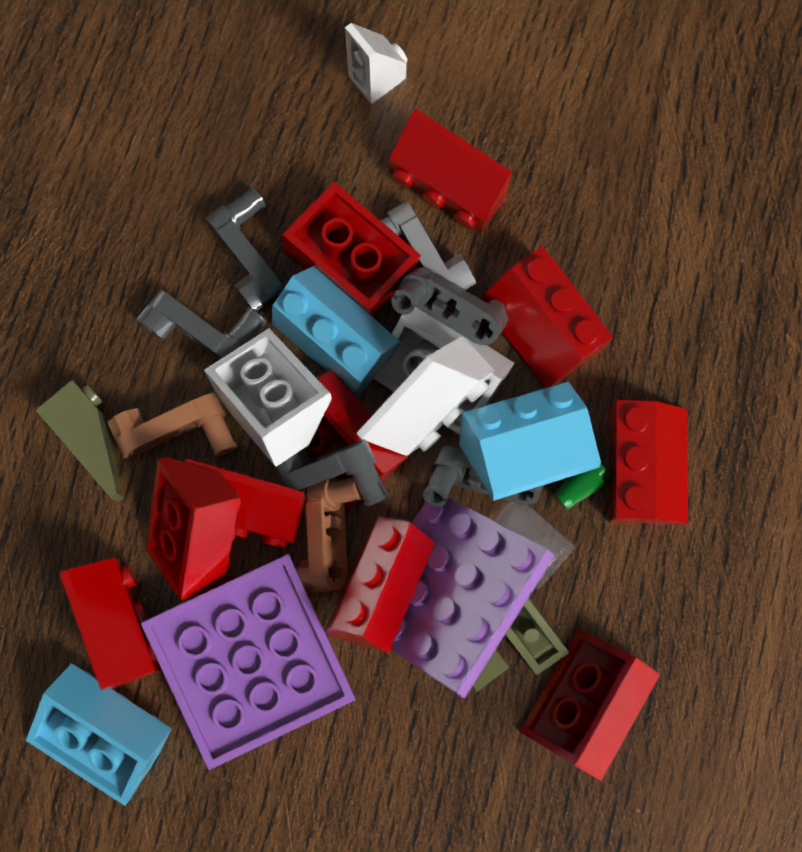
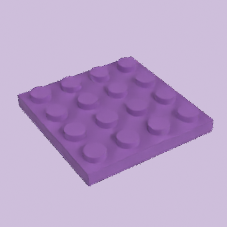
M448 497L446 504L440 507L430 505L425 501L412 521V524L432 539L435 544L391 650L465 698L553 560L554 555L539 544Z
M289 553L141 622L208 770L356 700Z

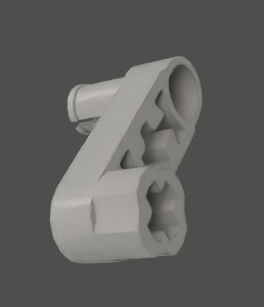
M408 201L387 212L389 216L381 220L398 236H401V238L405 237L409 245L421 255L419 262L423 268L433 273H438L464 290L476 284V280L460 254L445 263L442 261Z

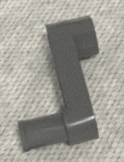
M251 187L228 206L221 205L206 216L205 220L247 274L234 287L247 306L257 312L281 294L284 287L240 231L242 223L266 207L262 197Z
M425 268L411 270L401 281L400 289L394 293L395 296L391 299L392 306L398 313L409 314L416 307L479 345L493 343L507 325L509 319L505 306L500 301L493 299L489 302H484L438 273H433ZM439 289L441 292L438 294L437 299L434 302L430 301L429 299ZM450 299H454L457 302L456 309L453 312L446 309L448 306L447 302ZM485 319L490 322L489 325L484 322Z
M163 290L158 291L136 319L149 332L163 341L173 328L176 327L219 360L253 339L261 328L267 324V321L260 314L248 307L228 334L225 332L222 334Z
M366 439L351 443L313 459L309 458L305 448H303L277 466L285 487L294 490L303 489L346 472L347 475H352L365 501V506L378 503L389 496L373 464L376 462V459Z
M446 446L439 450L431 468L432 476L423 491V498L427 503L437 507L444 506L453 485L489 495L462 449ZM544 485L500 499L522 505H531L538 501Z

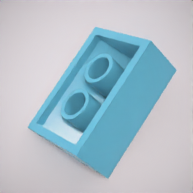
M314 266L293 275L273 304L272 325L324 371L329 372L332 370L356 398L361 396L400 344V341Z
M569 382L462 412L459 446L493 501L600 467L601 460L588 409Z
M71 663L44 692L26 741L126 806L160 754L172 728L164 724L158 717L150 715L130 702L124 695L112 689L101 690L97 679L92 674L81 670Z

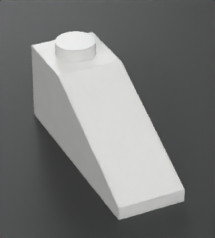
M353 23L345 27L349 78L372 104L406 79L407 57L396 43L391 45L382 34Z

